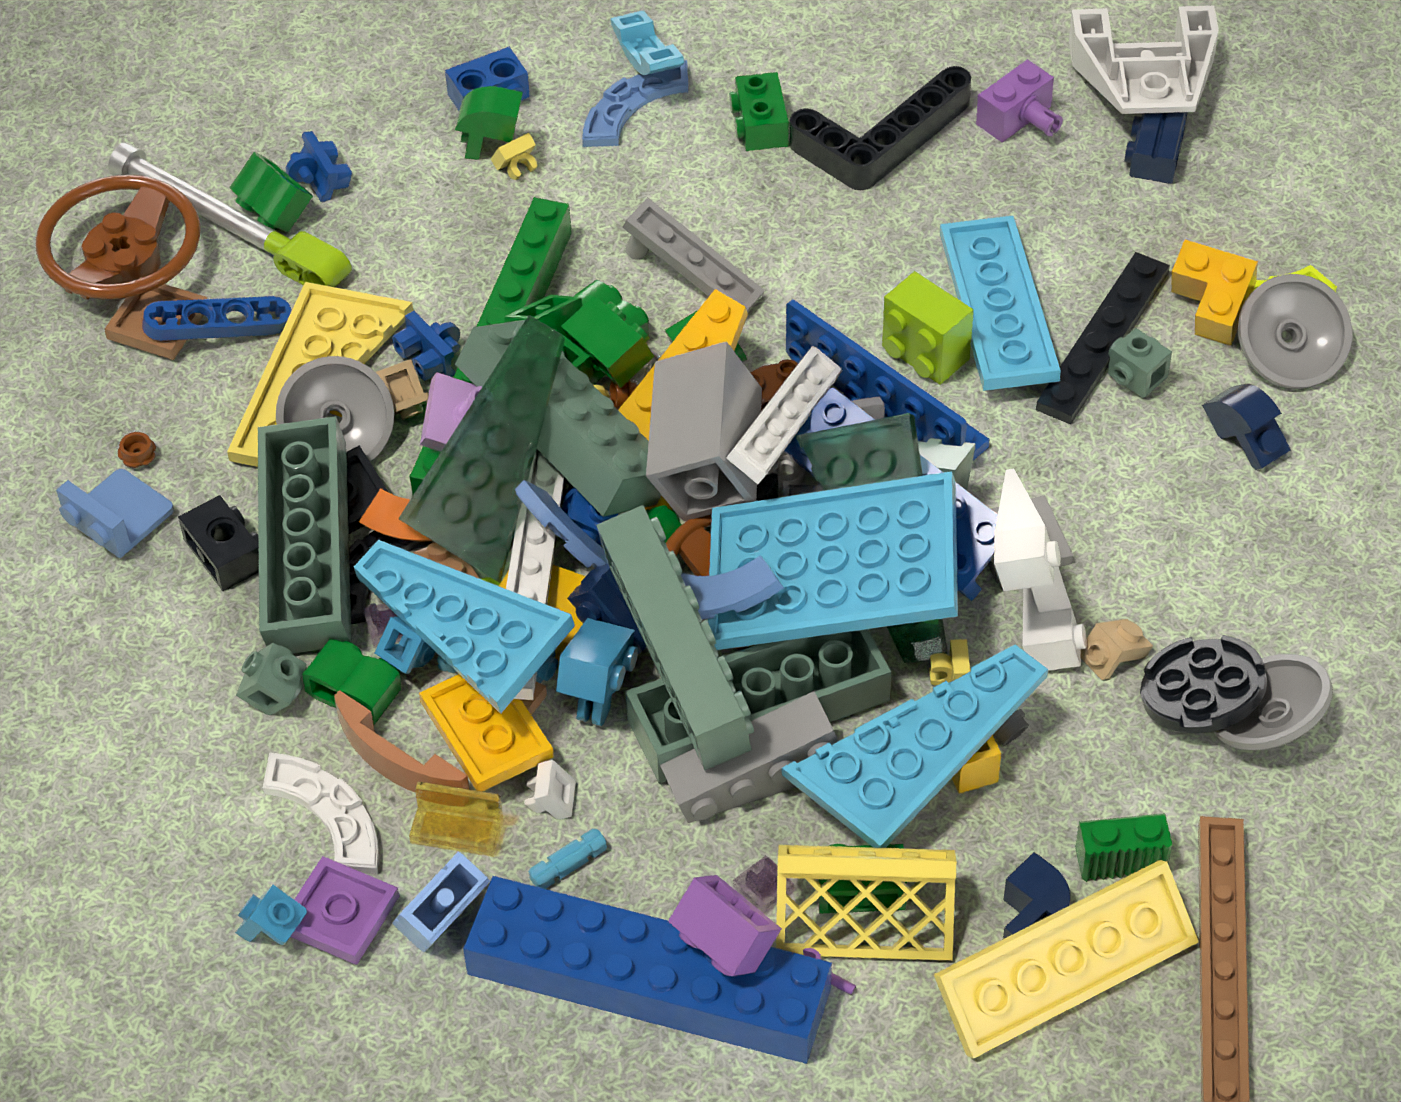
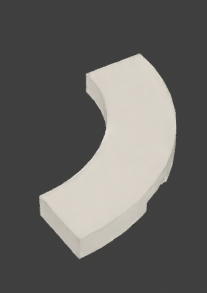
M269 753L263 783L264 795L292 800L313 812L326 826L334 843V861L365 874H378L379 851L374 824L356 792L344 780L337 779L330 773L320 769V765L291 755Z

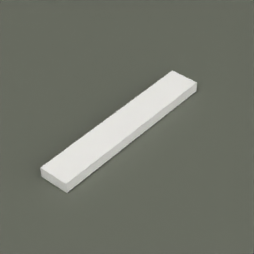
M812 346L726 459L755 483L759 484L808 419L811 411L843 371L842 368L819 349Z

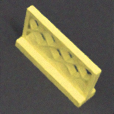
M779 845L776 924L781 928V931L776 937V948L803 955L805 948H813L821 956L953 961L957 863L955 850ZM786 879H806L816 891L799 906L786 893ZM816 879L828 880L823 885H821ZM838 880H850L861 891L844 907L827 891ZM860 880L872 882L865 886ZM882 881H894L905 892L888 909L871 893ZM905 882L916 883L910 888ZM927 882L946 883L945 898L932 910L915 894ZM822 895L838 913L820 928L804 911ZM865 897L882 913L866 929L848 913ZM911 898L926 916L908 931L893 913ZM786 904L793 910L787 918ZM945 909V919L943 923L937 915ZM798 916L815 932L804 944L785 943V928ZM842 918L859 933L848 945H837L826 934ZM888 919L901 932L903 937L893 946H880L870 934ZM932 920L944 932V948L924 947L914 936ZM820 938H821V939L823 940V942L825 943V944H814V943H816ZM865 940L870 946L859 944ZM909 941L914 947L903 946Z

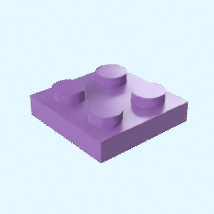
M322 856L294 899L307 909V913L291 937L357 965L399 899L398 887Z

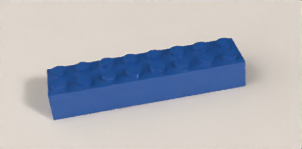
M492 876L463 948L467 975L804 1064L808 1063L831 990L832 962L770 947L756 972L728 976L718 971L712 965V958L705 952L685 943L679 936L680 931L670 924L668 920L497 876Z

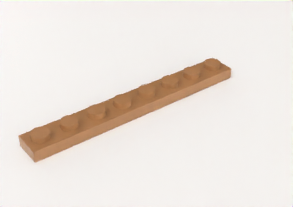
M1200 816L1198 824L1201 1102H1250L1244 819Z

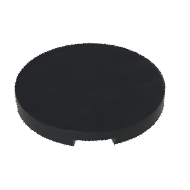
M1222 635L1221 639L1193 641L1192 637H1188L1170 644L1151 658L1144 668L1145 674L1141 682L1140 695L1147 714L1159 725L1182 733H1208L1232 726L1251 714L1265 695L1267 677L1261 656L1246 642Z

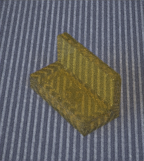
M417 782L415 793L418 808L409 834L410 843L494 857L504 822L500 795Z

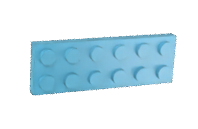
M1014 216L940 224V237L957 298L974 309L971 348L983 391L1059 382L1061 370Z

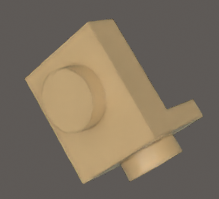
M411 359L376 371L389 390L393 402L394 415L400 414L402 420L424 412L422 405L428 402L429 394L428 392H423Z
M1128 619L1096 623L1087 637V648L1080 649V657L1101 680H1105L1111 677L1120 662L1143 659L1149 654L1153 645L1144 637L1141 628Z

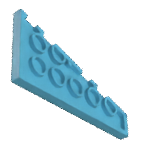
M380 540L354 566L358 579L500 713L504 711L575 626L572 615Z
M1013 645L971 667V672L950 683L945 681L933 687V692L916 701L911 699L855 729L854 734L831 745L829 742L816 749V754L799 763L793 761L782 767V776L873 848H886L1047 678L1048 669L1017 645Z

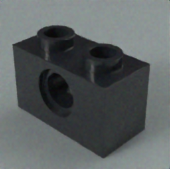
M221 495L178 516L183 540L222 591L259 573V536L255 531L248 532L245 528L244 518L236 506L229 507Z

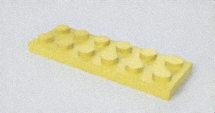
M1159 860L933 975L964 1051L968 1057L974 1059L1187 949L1199 941L1169 865L1166 861Z

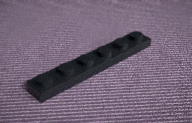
M1138 252L1134 253L1060 365V381L1049 383L1037 400L1036 411L1070 425L1072 424L1107 370L1110 361L1108 353L1112 344L1118 338H1124L1132 331L1169 274V264Z

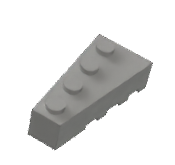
M814 691L751 721L754 733L748 735L752 749L749 752L705 771L695 749L660 765L676 802L688 823L705 820L715 814L796 788L794 784L782 776V767L793 761H796V763L816 754V749L829 742L831 745L838 742L836 734Z

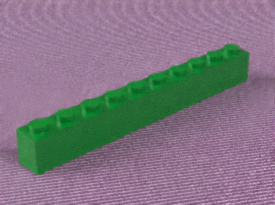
M537 197L533 198L476 327L505 323L504 316L545 297L572 234L569 204ZM459 368L457 369L453 378L474 384ZM423 446L409 476L413 500H434L446 497L451 488H454L456 484L461 482L460 480L467 477L473 462Z

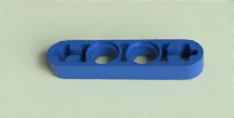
M276 296L158 301L151 303L144 310L142 329L148 337L160 341L276 335L282 333L292 309L285 299ZM232 311L240 312L246 317V321L243 323H233L227 319L226 314ZM254 312H257L256 318H258V321H253ZM268 312H275L276 317H279V319H273L272 315L268 314ZM194 313H201L208 318V322L204 325H195L189 321L188 316ZM176 315L181 316L180 325H177L178 318H176ZM155 317H162V321L166 324L159 325Z

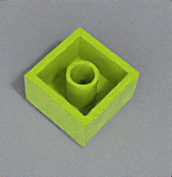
M914 271L884 296L882 347L893 358H900L911 365L921 377H929L941 385L970 359L974 309Z

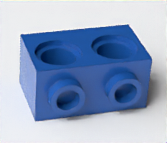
M510 46L445 70L447 95L458 111H460L463 98L470 91L485 86H496L523 92L521 101L530 97L528 72Z

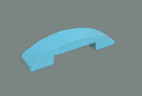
M644 10L610 18L612 28L627 59L640 74L648 75L680 67L685 63L684 56L674 44L665 46L655 35L653 21Z

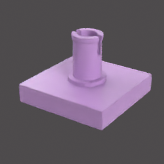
M436 372L431 380L420 445L488 467L490 463L496 467L500 462L501 449L497 444V434L500 425L506 421L507 417L494 405V396L489 389L485 388L482 393V386L476 387L474 384Z

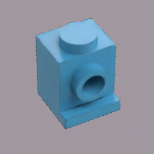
M399 617L390 618L374 654L405 674H409L412 668L423 667L436 653ZM399 634H403L399 644H395Z

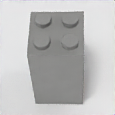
M727 341L655 362L646 477L683 522L712 514V508L756 501L757 483L726 459V457L761 413L762 388Z

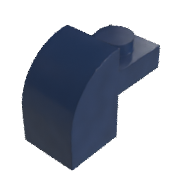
M1241 384L1230 387L1202 405L1218 437L1223 439L1236 436L1251 466L1255 470L1264 468L1291 451L1275 420L1277 416L1282 414L1270 396L1257 386Z
M1035 852L1006 878L1003 901L1018 911L1019 914L1004 927L1003 939L1070 905V889L1066 879L1059 870Z

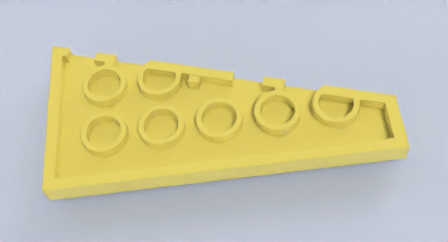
M305 282L227 451L229 461L258 467V427L277 425L276 405L278 396L287 379L298 368L312 360L328 356L347 357L365 364L405 322V315L413 311V303Z

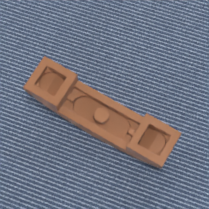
M340 690L334 695L338 719L343 732L355 751L374 770L395 784L426 797L465 803L470 798L467 774L436 754L423 765L375 733L372 714L369 709Z

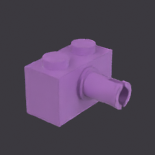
M1027 59L978 94L976 125L1000 142H1004L1028 123L1039 128L1047 136H1053V132L1056 134L1063 122V118L1059 114L1057 115L1049 109L1052 103L1054 77Z
M718 875L694 877L668 920L670 924L680 931L679 936L685 943L705 952L712 958V965L718 971L728 976L756 972L781 931L777 924Z

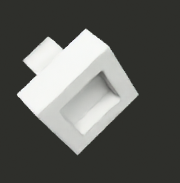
M554 760L538 763L537 777L527 781V786L534 792V797L525 799L524 804L535 813H542L546 810L555 819L572 817L576 780Z

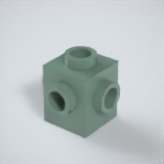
M1137 328L1126 337L1118 338L1109 350L1108 375L1113 377L1118 384L1128 387L1142 398H1145L1169 376L1172 351L1161 345L1157 339L1146 335Z
M275 643L268 645L258 652L253 651L243 663L241 671L245 674L236 696L266 715H273L291 705V702L299 695L303 687L301 677L307 664L295 657L288 648L276 645Z

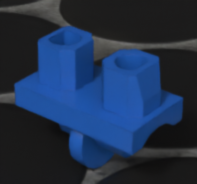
M313 131L303 132L304 146L300 153L294 152L290 155V160L286 165V173L297 182L309 183L320 202L331 200L334 190L349 187L352 171L347 164H336L338 151L333 141L319 142Z
M415 311L405 315L406 328L392 336L395 351L402 358H406L417 351L421 352L420 355L412 360L416 373L423 381L434 377L436 372L453 377L456 371L451 367V361L454 353L460 349V345L457 343L461 334L460 329L452 322H446L441 325L435 322L429 326Z

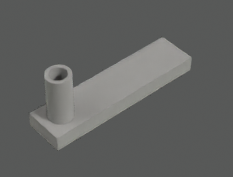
M648 197L628 217L622 227L631 234L625 248L630 258L634 260L642 259L650 249L708 296L716 289L744 305L748 312L765 291Z

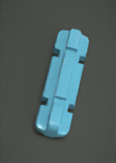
M596 828L591 829L580 836L582 839L580 842L575 839L548 856L547 863L541 861L529 869V877L536 887L546 889L556 883L554 878L562 879L589 861L588 856L591 855L595 858L607 849V845L601 832Z

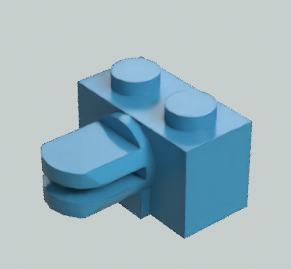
M587 618L561 653L556 692L579 698L577 720L587 722L592 712V724L604 725L610 711L612 694L615 691H619L626 671L631 672L637 661L638 648L633 646L635 630Z

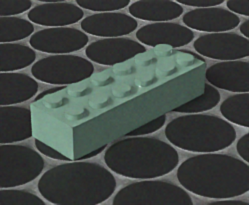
M527 319L473 327L455 365L476 387L482 386V393L485 388L492 392L494 405L603 517L627 512L642 505L644 508L657 505L662 495L646 477L649 441L639 432L637 425L627 420L614 407L611 399L602 395L589 382L586 374L577 370L565 358L563 351L554 346L540 332L537 325Z
M336 416L258 427L259 632L266 647L275 643L276 645L288 648L293 653L322 650L329 639L352 643L346 441Z
M642 505L597 524V530L609 568L704 771L751 751L748 735L754 733V728L749 718V715H751L741 691L736 693L731 681L733 675L723 655L720 657L714 645L716 640L707 620L702 621L697 610L699 605L690 585L685 586L681 577L683 574L674 551L669 552L666 546V536L658 518L649 519Z
M868 629L757 644L724 656L733 675L731 681L736 693L741 691L751 714L749 715L750 721L813 691L829 722L890 701L892 672ZM658 679L627 690L625 694L627 720L660 784L667 781L660 765L694 749L662 679Z

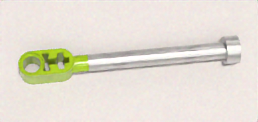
M128 142L118 145L110 156L108 170L111 175L147 176L174 186L191 201L197 214L274 255L273 261L280 273L301 285L309 282L336 287L352 271L349 259L337 248L304 231L298 232L292 239L280 234L146 161L145 152Z

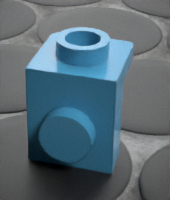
M272 885L260 898L254 894L249 898L238 914L244 921L235 933L244 940L251 942L262 931L278 944L283 945L304 918L307 909L275 885Z

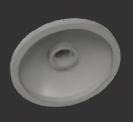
M1286 274L1267 280L1249 295L1240 312L1238 336L1245 358L1259 375L1278 386L1302 389L1321 384L1342 367L1348 357L1352 344V324L1343 301L1328 285L1310 276ZM1283 331H1286L1291 335V343H1287L1283 340Z
M341 356L318 358L298 368L287 379L278 396L276 424L327 418V414L330 411L336 410L342 415L339 426L346 441V452L360 445L370 462L373 461L386 446L394 423L392 398L380 376L367 365Z
M1279 654L1262 658L1267 677V688L1262 701L1246 718L1232 726L1214 731L1215 735L1225 744L1245 750L1273 749L1302 737L1320 721L1332 700V682L1325 668L1316 660L1297 654Z

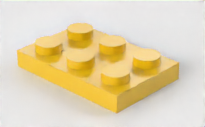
M459 674L419 692L420 703L478 794L537 766L538 763L554 758L553 747L521 699H513L504 711L500 713Z

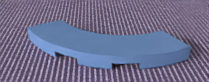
M684 60L685 63L680 67L648 75L638 74L629 79L624 77L609 87L603 93L604 97L595 107L590 109L583 128V147L619 146L620 134L625 123L639 108L664 96L688 93L687 60Z
M526 480L520 483L515 489L517 496L544 527L548 526L557 536L565 540L566 543L563 546L587 568L591 565L593 568H597L607 564L603 548L572 521L547 491Z
M761 555L744 566L723 574L694 576L683 573L681 575L685 586L690 585L699 605L697 610L701 619H712L715 617V614L733 609L736 612H741L763 602L784 588Z

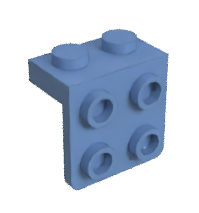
M125 469L114 471L88 494L69 480L56 489L61 505L59 511L62 517L70 525L75 526L92 538L98 545L103 546L118 558H122L174 512L173 504L170 500Z

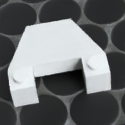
M1179 6L1174 36L1175 42L1115 44L1112 41L1108 9H1073L1069 33L1072 66L1122 114L1195 112L1215 57L1219 31L1215 7Z
M1008 469L1005 472L995 527L994 565L1003 591L1023 589V649L1027 654L1045 666L1048 671L1081 666L1080 649L1087 648L1086 632L1083 624L1076 623L1058 567L1060 566L1057 541H1050L1045 524L1016 471Z

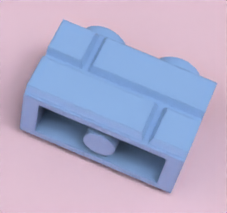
M458 851L396 917L392 924L417 948L425 952L487 886L490 880Z

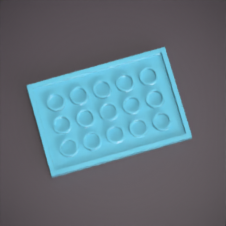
M952 471L712 508L709 576L733 571L761 555L784 587L770 598L746 610L736 612L733 609L715 614L714 618L708 619V624L716 640V644H714L716 650L957 617L956 483Z

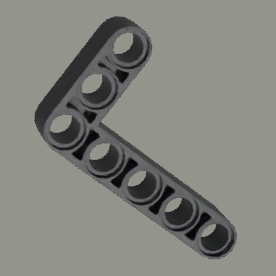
M951 66L943 69L860 138L818 111L808 108L799 109L790 117L791 150L854 190H867L877 184L968 108L972 76L967 69L960 66Z

